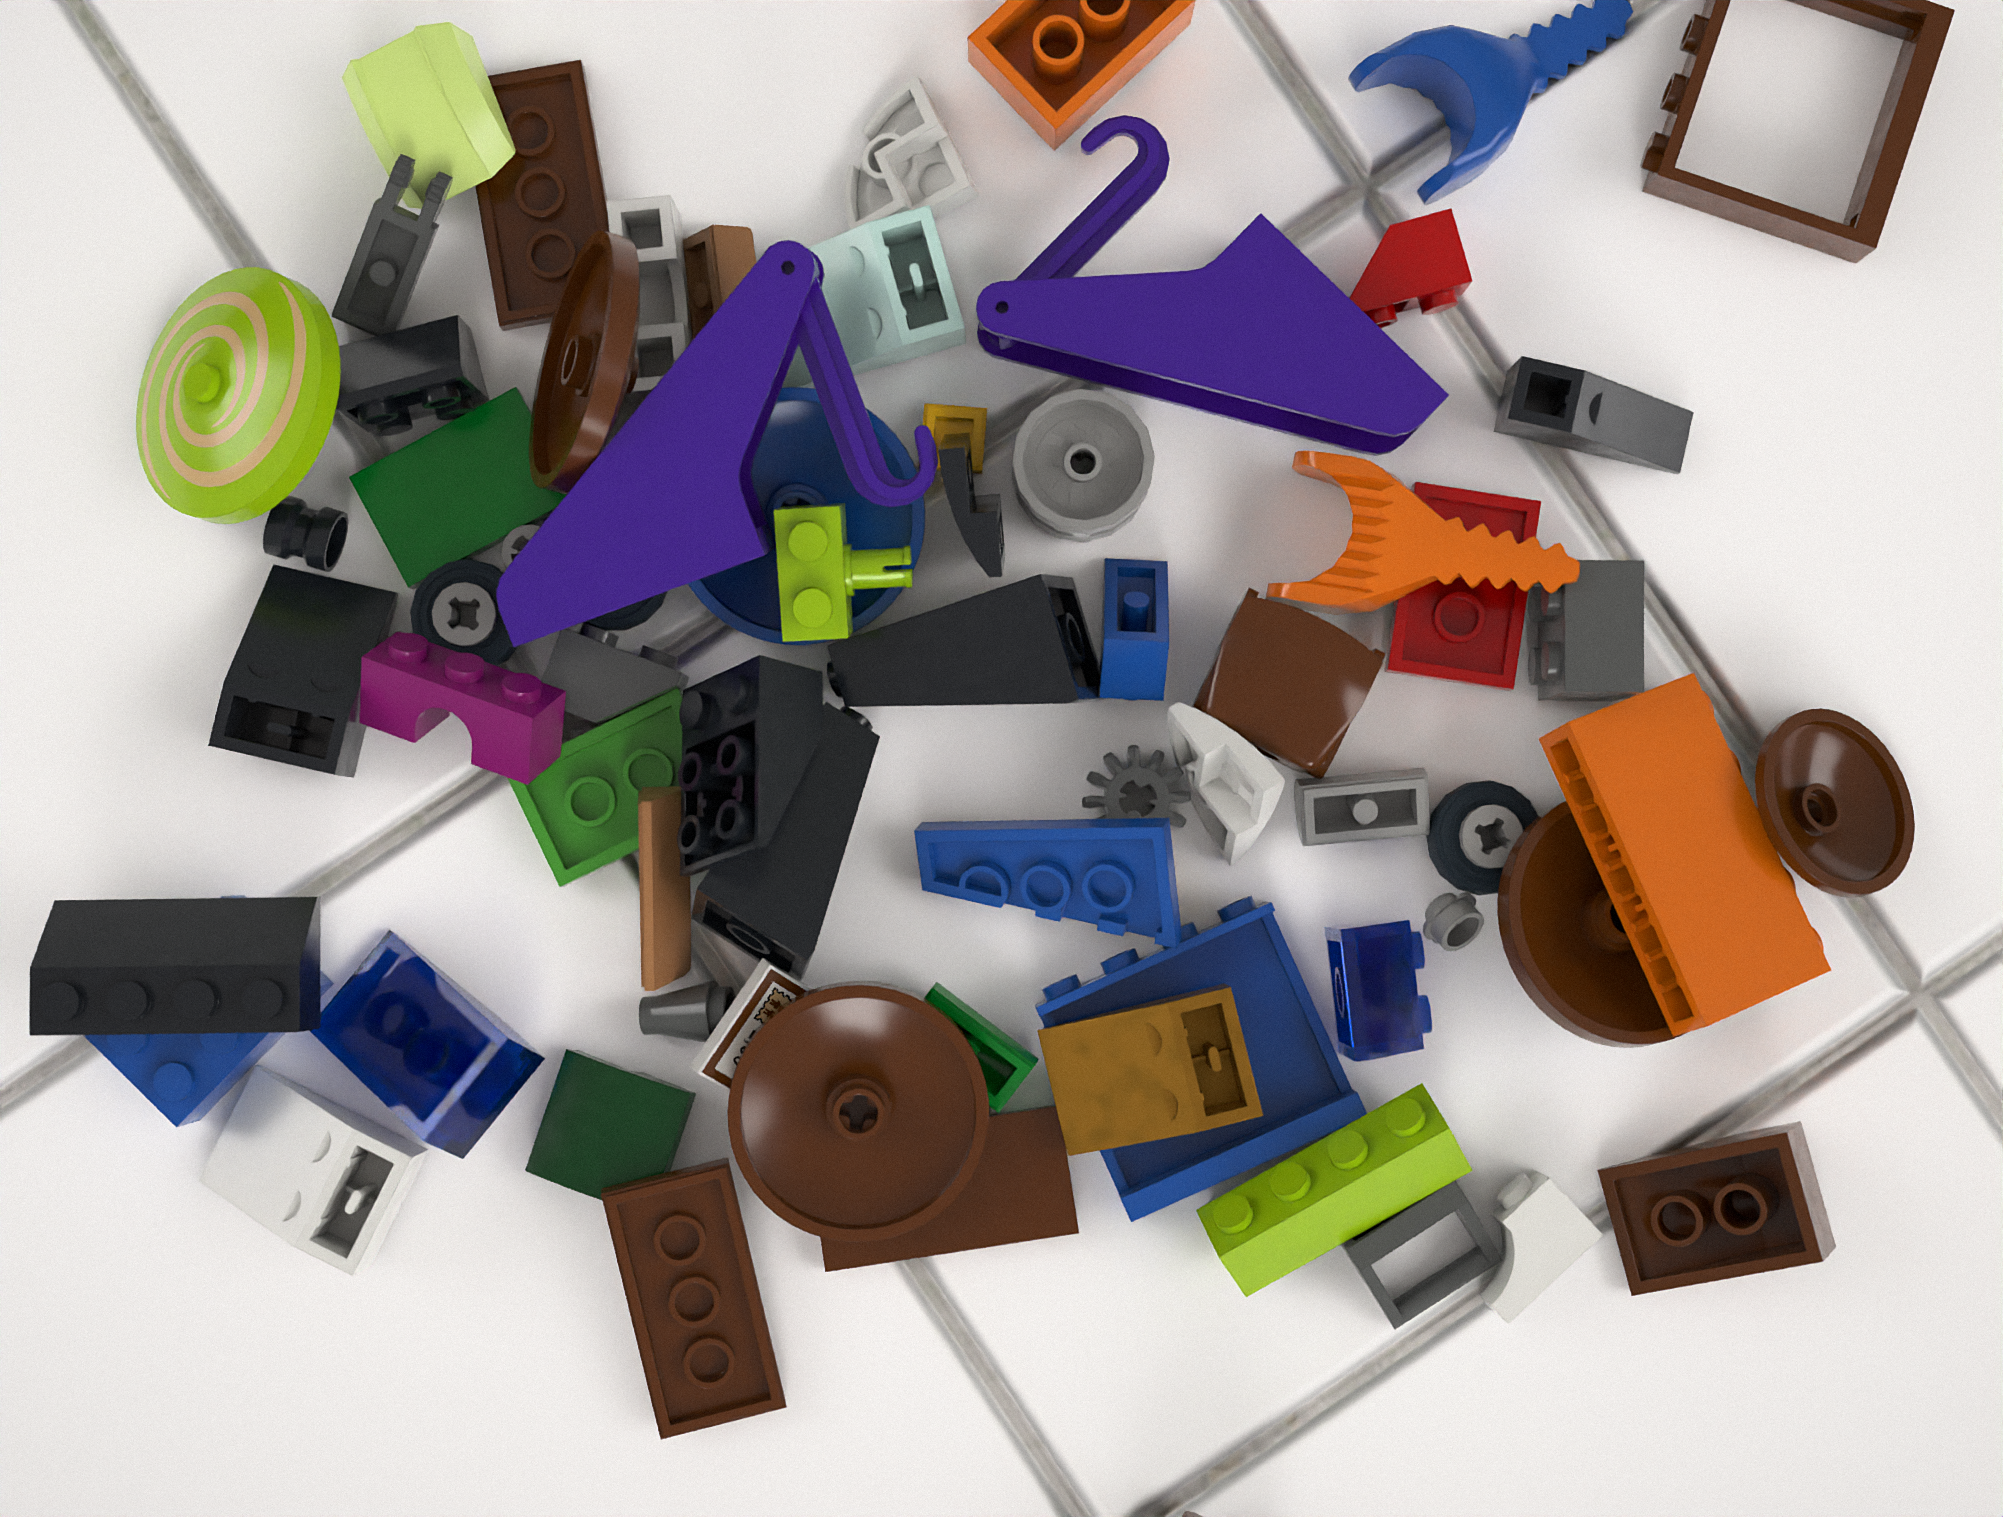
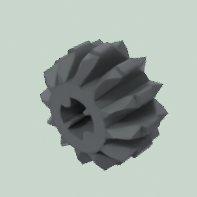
M1130 745L1127 748L1128 768L1123 769L1118 758L1112 752L1103 756L1105 766L1114 776L1111 780L1098 772L1090 771L1088 773L1086 781L1092 786L1105 790L1103 796L1090 795L1082 798L1083 808L1093 809L1104 806L1106 814L1096 819L1169 818L1170 825L1178 828L1184 827L1187 821L1186 818L1168 808L1170 803L1183 804L1191 800V793L1185 790L1169 793L1167 785L1180 779L1184 772L1181 767L1177 766L1161 777L1156 772L1165 756V753L1161 750H1155L1150 756L1147 766L1141 767L1139 746ZM1131 783L1135 789H1141L1144 786L1150 789L1153 800H1148L1146 805L1152 808L1146 816L1142 817L1136 810L1125 813L1121 809L1119 800L1126 798V794L1121 793L1120 790L1125 784Z

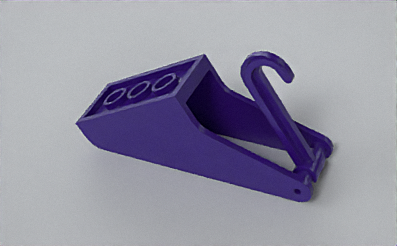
M1122 115L1107 118L1082 139L1080 149L1085 155H1092L1109 141L1119 136L1132 139L1137 145L1138 154L1014 281L991 283L982 290L977 298L978 342L983 351L993 358L1362 454L1379 456L1391 453L1403 445L1449 396L1434 379L1262 213L1216 259L1203 268L1175 272L1074 277L1156 195L1166 180L1170 161L1167 143L1155 126L1138 117Z
M791 240L778 241L765 251L510 563L499 579L496 597L500 614L513 647L764 556L776 548L774 538L754 488L752 468L759 445L798 346H800L847 475L857 492L870 502L886 507L908 505L924 495L935 479L938 466L936 444L929 427L925 425L916 427L914 437L920 462L919 470L910 479L902 480L894 477L887 467L823 294L824 267L816 254L799 242Z

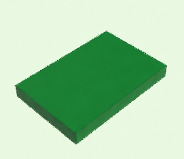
M517 387L504 392L475 408V411L456 418L349 476L352 485L408 588L412 590L418 588L430 572L448 562L471 559L501 543L513 529L521 525H534L549 517L567 495L541 489L533 482L529 464V435L532 412Z

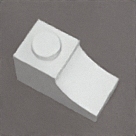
M1535 1171L1530 1177L1522 1173L1511 1180L1497 1195L1496 1200L1500 1205L1491 1213L1501 1229L1502 1261L1499 1262L1491 1282L1479 1296L1507 1324H1510L1603 1236L1548 1176L1538 1171Z

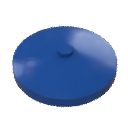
M802 387L782 388L759 445L752 468L754 488L775 544V509L783 506L845 503L847 542L852 545L853 550L901 548L910 545L912 563L910 565L885 566V569H912L914 571L922 549L926 526L924 495L908 505L886 507L874 504L859 494L847 475L816 389ZM866 408L890 473L902 480L915 476L918 471L902 441L881 418ZM776 548L764 556L688 583L697 598L715 616L734 629L753 638L784 645H811L836 640L783 642ZM904 587L855 589V596H851L853 632L863 628L880 616L895 601Z

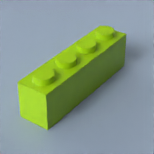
M1421 1083L1198 1208L1196 1212L1219 1259L1245 1297H1248L1473 1170L1448 1124L1425 1086Z

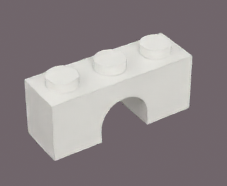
M671 195L607 201L609 232L630 238L636 246L639 261L640 319L635 357L639 359V370L635 386L631 394L627 395L635 406H640L693 341L681 214Z

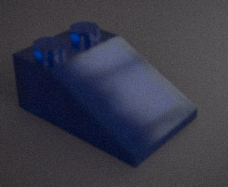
M391 930L385 934L321 1012V1028L309 1030L423 1142L461 1159L466 1157L545 1060V1057L503 1019Z

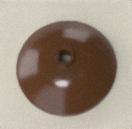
M1822 708L1808 709L1779 722L1769 732L1761 746L1755 771V792L1759 815L1768 838L1778 854L1802 879L1817 889L1831 895L1847 898L1862 897L1878 892L1892 884L1907 865L1912 852L1915 833L1914 811L1910 792L1892 754L1866 726L1838 711Z

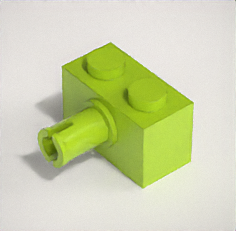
M845 503L783 506L774 510L783 642L849 638L853 632L851 596H855V589L913 588L912 569H885V566L910 565L912 563L911 546L853 550L852 545L847 542Z

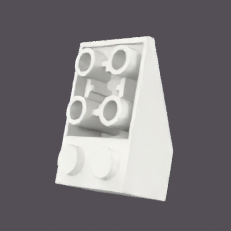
M256 1065L198 1182L294 1248L354 1276L372 1265L429 1149L260 1065Z

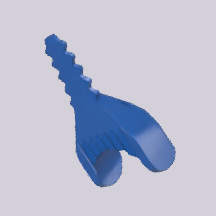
M1594 0L1592 8L1577 4L1571 12V18L1555 14L1550 21L1549 28L1533 23L1530 26L1527 37H1521L1513 33L1508 39L1455 25L1417 31L1365 58L1353 69L1348 80L1356 92L1387 84L1417 89L1423 97L1433 100L1436 108L1444 114L1445 123L1450 128L1452 151L1447 166L1431 176L1417 190V194L1423 204L1428 205L1467 185L1485 172L1509 147L1534 93H1544L1548 85V78L1563 79L1568 72V63L1583 65L1587 59V50L1603 51L1607 45L1606 37L1622 38L1625 33V24L1631 17L1633 10L1627 0Z

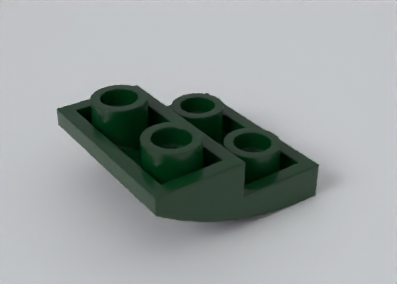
M566 1049L525 1171L602 1200L601 1188L669 1172L696 1093L645 1072L630 1071L583 1051Z

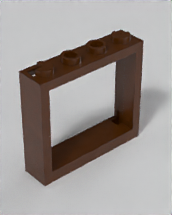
M1706 0L1702 14L1694 13L1691 16L1680 43L1679 50L1688 53L1682 73L1674 72L1663 93L1660 109L1667 111L1668 115L1662 133L1654 131L1644 150L1640 168L1649 172L1642 192L1856 264L1877 248L1955 10L1927 0H1786L1903 40L1843 223L1841 224L1675 168L1731 1Z

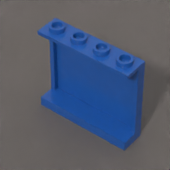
M1252 895L1218 909L1217 913L1221 921L1203 930L1197 931L1193 921L1182 925V940L1177 949L1163 946L1139 958L1134 947L1102 961L1100 965L1104 974L1081 984L1077 974H1073L1041 989L1046 1000L1035 1004V1008L1044 1028L1223 983L1232 989L1263 1116L1197 1133L1100 1150L1131 1222L1334 1132L1367 1114L1358 1092L1352 1089L1278 926L1273 914L1276 910L1272 902L1265 901L1256 905Z

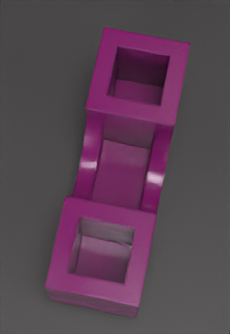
M397 631L362 656L360 724L416 743L448 718L451 712L464 723L469 731L472 741V765L526 785L561 757L566 699L565 690L543 683L534 675L515 673L484 662L481 657L475 654L459 653L428 642L425 637L415 633Z

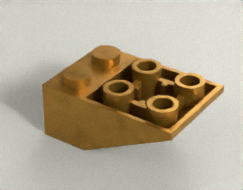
M1224 983L1037 1030L1068 1156L1197 1133L1263 1116L1232 989Z

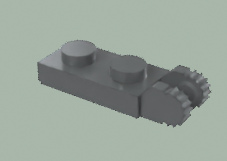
M403 154L398 157L382 197L378 198L373 204L331 317L373 336L399 330L438 231L439 224L435 222L444 206L453 181V177L439 171L428 185L425 193L426 199L419 215L398 206L415 172V160Z

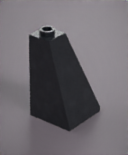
M1038 574L827 645L831 661L827 663L829 683L836 696L843 698L845 707L1069 704L1098 702L1107 699L1100 698V665L1072 577Z
M825 702L823 705V734L767 848L711 868L696 889L691 919L757 962L764 958L800 981L805 976L816 948L880 736L872 731L873 726L867 718L849 707L843 706L839 710L830 703Z

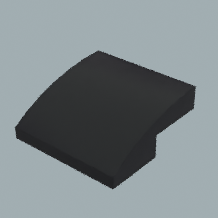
M970 432L945 434L938 448L941 475L953 517L966 545L988 577H1002L1006 554L1000 493L975 495Z

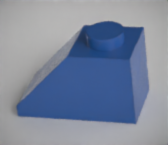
M1105 558L1100 643V698L1129 701H1164L1169 651L1168 561Z

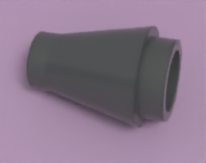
M713 980L658 996L642 997L639 1004L640 1029L644 1035L658 1034L706 1043L735 1000V992L731 986H719L717 981Z

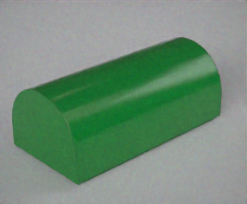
M936 981L924 998L945 1012L969 1040L983 1071L989 1106L999 1113L1035 1067L1039 1058Z

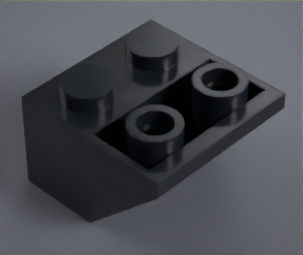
M459 315L339 346L341 373L336 410L367 432L375 431L376 436L384 437L404 433L413 428L412 420L435 414L438 420L456 419L466 413L475 411L473 404L489 400L471 328Z

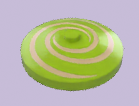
M260 267L234 269L210 279L196 289L176 309L162 329L152 348L140 384L136 408V438L139 457L149 483L159 497L173 509L182 514L217 524H235L248 521L264 514L284 500L298 486L314 464L325 443L335 415L339 397L341 362L337 335L332 320L322 302L309 288L300 282L269 269Z

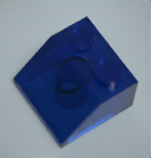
M1407 919L1324 927L1338 1053L1355 1062L1424 1049L1423 1034L1432 1032V1016L1427 995H1418L1415 970L1424 969L1425 966L1424 946L1420 931H1411L1410 920Z

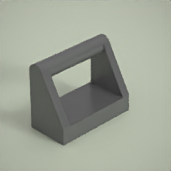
M1456 1180L1340 1245L1395 1330L1502 1261L1492 1240ZM1455 1212L1476 1244V1247L1392 1301L1371 1265L1449 1214Z

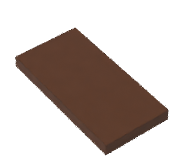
M581 59L488 76L516 149L512 158L492 178L475 186L498 324L503 331L551 323L562 289L580 250L595 232L599 230L609 232L608 199L585 66Z
M1056 1105L990 1114L988 1134L979 1164L963 1191L945 1210L924 1225L889 1239L873 1242H842L820 1237L825 1272L1078 1234L1079 1229L1067 1150Z
M726 1157L601 1188V1197L660 1440L787 1408L729 1158Z

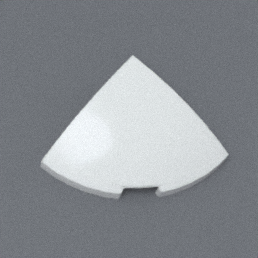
M915 76L883 102L862 131L870 142L863 151L860 170L854 164L849 165L845 178V212L850 230L870 221L930 205L933 218H936L980 196L932 98L921 79Z
M1177 702L1168 707L1167 715L1169 738L1176 765L1179 767L1186 765L1185 776L1193 793L1191 795V802L1214 844L1228 864L1232 865L1241 860L1267 824L1278 803L1285 779L1265 756L1237 732L1206 713Z

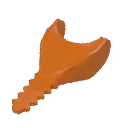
M1305 450L1295 452L1292 469L1303 476L1332 484L1345 491L1353 513L1352 534L1348 540L1346 550L1333 567L1310 581L1268 583L1265 599L1284 603L1301 610L1332 615L1372 612L1435 580L1441 581L1444 585H1449L1454 579L1462 577L1471 588L1478 586L1484 579H1489L1496 589H1502L1508 582L1514 580L1524 592L1529 591L1534 584L1540 582L1544 589L1552 594L1564 584L1577 582L1580 574V563L1575 558L1566 554L1561 543L1554 544L1544 550L1541 548L1536 537L1528 538L1524 542L1517 544L1513 533L1509 530L1494 538L1484 524H1480L1467 531L1459 517L1445 521L1399 478L1369 460L1354 456Z

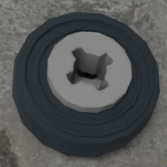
M474 559L448 562L430 572L417 588L410 610L412 632L425 637L428 642L459 653L475 654L481 657L484 662L498 666L504 663L518 648V646L513 647L498 608L496 592L499 579L504 572L493 564ZM460 611V623L457 626H455V624L458 622V613Z
M1491 780L1463 784L1446 794L1431 813L1430 833L1426 835L1429 857L1439 875L1458 890L1479 896L1498 893L1500 878L1509 852L1526 827L1539 815L1531 801L1512 786ZM1491 825L1493 826L1492 831L1498 843L1492 840L1491 833L1489 832Z

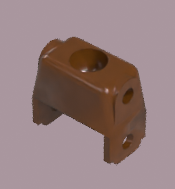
M1249 587L1241 598L1217 647L1213 662L1191 707L1219 720L1237 732L1262 755L1292 770L1322 779L1331 765L1351 722L1361 709L1383 664L1386 653L1376 648L1369 650L1342 629L1311 613L1284 603L1258 598L1259 592Z

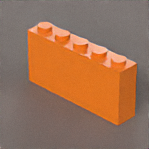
M1694 673L1571 720L1538 738L1673 1037L1712 1025L1832 971L1824 955L1821 937L1811 926L1796 894V885L1792 875L1783 866L1776 849L1768 838L1758 808L1741 775L1739 760L1734 752L1729 749L1714 717L1712 702L1701 689Z

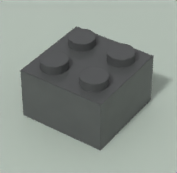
M1577 560L1580 563V574L1577 582L1564 584L1552 594L1547 592L1540 582L1532 586L1528 595V615L1531 622H1538V647H1531L1529 652L1528 678L1530 685L1538 686V700L1616 701L1644 692V560Z

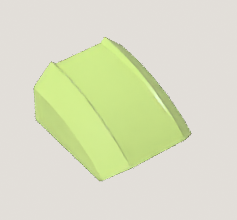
M443 22L416 26L412 32L359 59L350 60L342 80L364 131L389 178L401 154L415 160L413 178L402 196L408 208L422 209L428 185L439 171L453 177L446 198L448 200L492 178L515 154V146L473 36L453 23Z

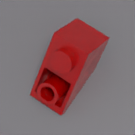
M1452 208L1392 224L1381 239L1349 297L1381 329L1398 321L1397 313L1420 307L1422 315H1431L1455 307L1459 304L1457 297L1461 296L1473 282Z

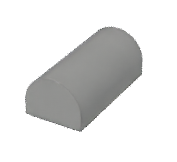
M1424 767L1327 776L1322 779L1306 778L1295 780L1294 802L1296 822L1303 847L1429 835L1428 774Z

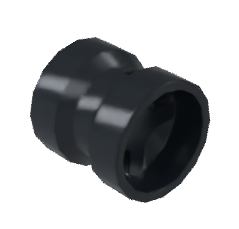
M288 495L270 510L263 535L264 553L285 560L292 556L301 557L307 566L329 573L338 563L346 542L349 523L348 515L343 511L327 506L320 510L308 508L303 499Z

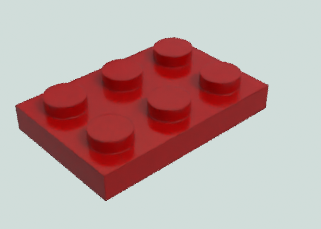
M1415 482L1411 486V490L1445 521L1459 517L1467 531L1480 524H1484L1489 529L1491 536L1496 538L1501 533L1509 530L1513 533L1517 544L1537 536L1542 501ZM1462 577L1454 579L1449 585H1444L1441 581L1435 580L1394 601L1384 672L1504 691L1514 690L1528 591H1522L1514 580L1508 582L1502 589H1496L1489 579H1484L1478 586L1471 588Z

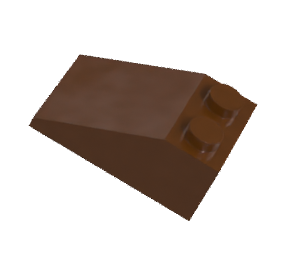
M1801 1121L1738 1133L1597 1170L1631 1296L1823 1262L1836 1248Z

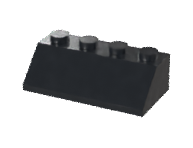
M321 897L54 900L30 966L29 1036L303 1032L321 1028Z

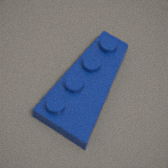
M1169 818L921 822L914 830L923 891L1002 908L1004 904L1034 910L1036 917L1060 922L1063 917L1098 925L1097 931L1118 936H1124L1126 932L1155 938L1154 944L1177 949L1182 940Z

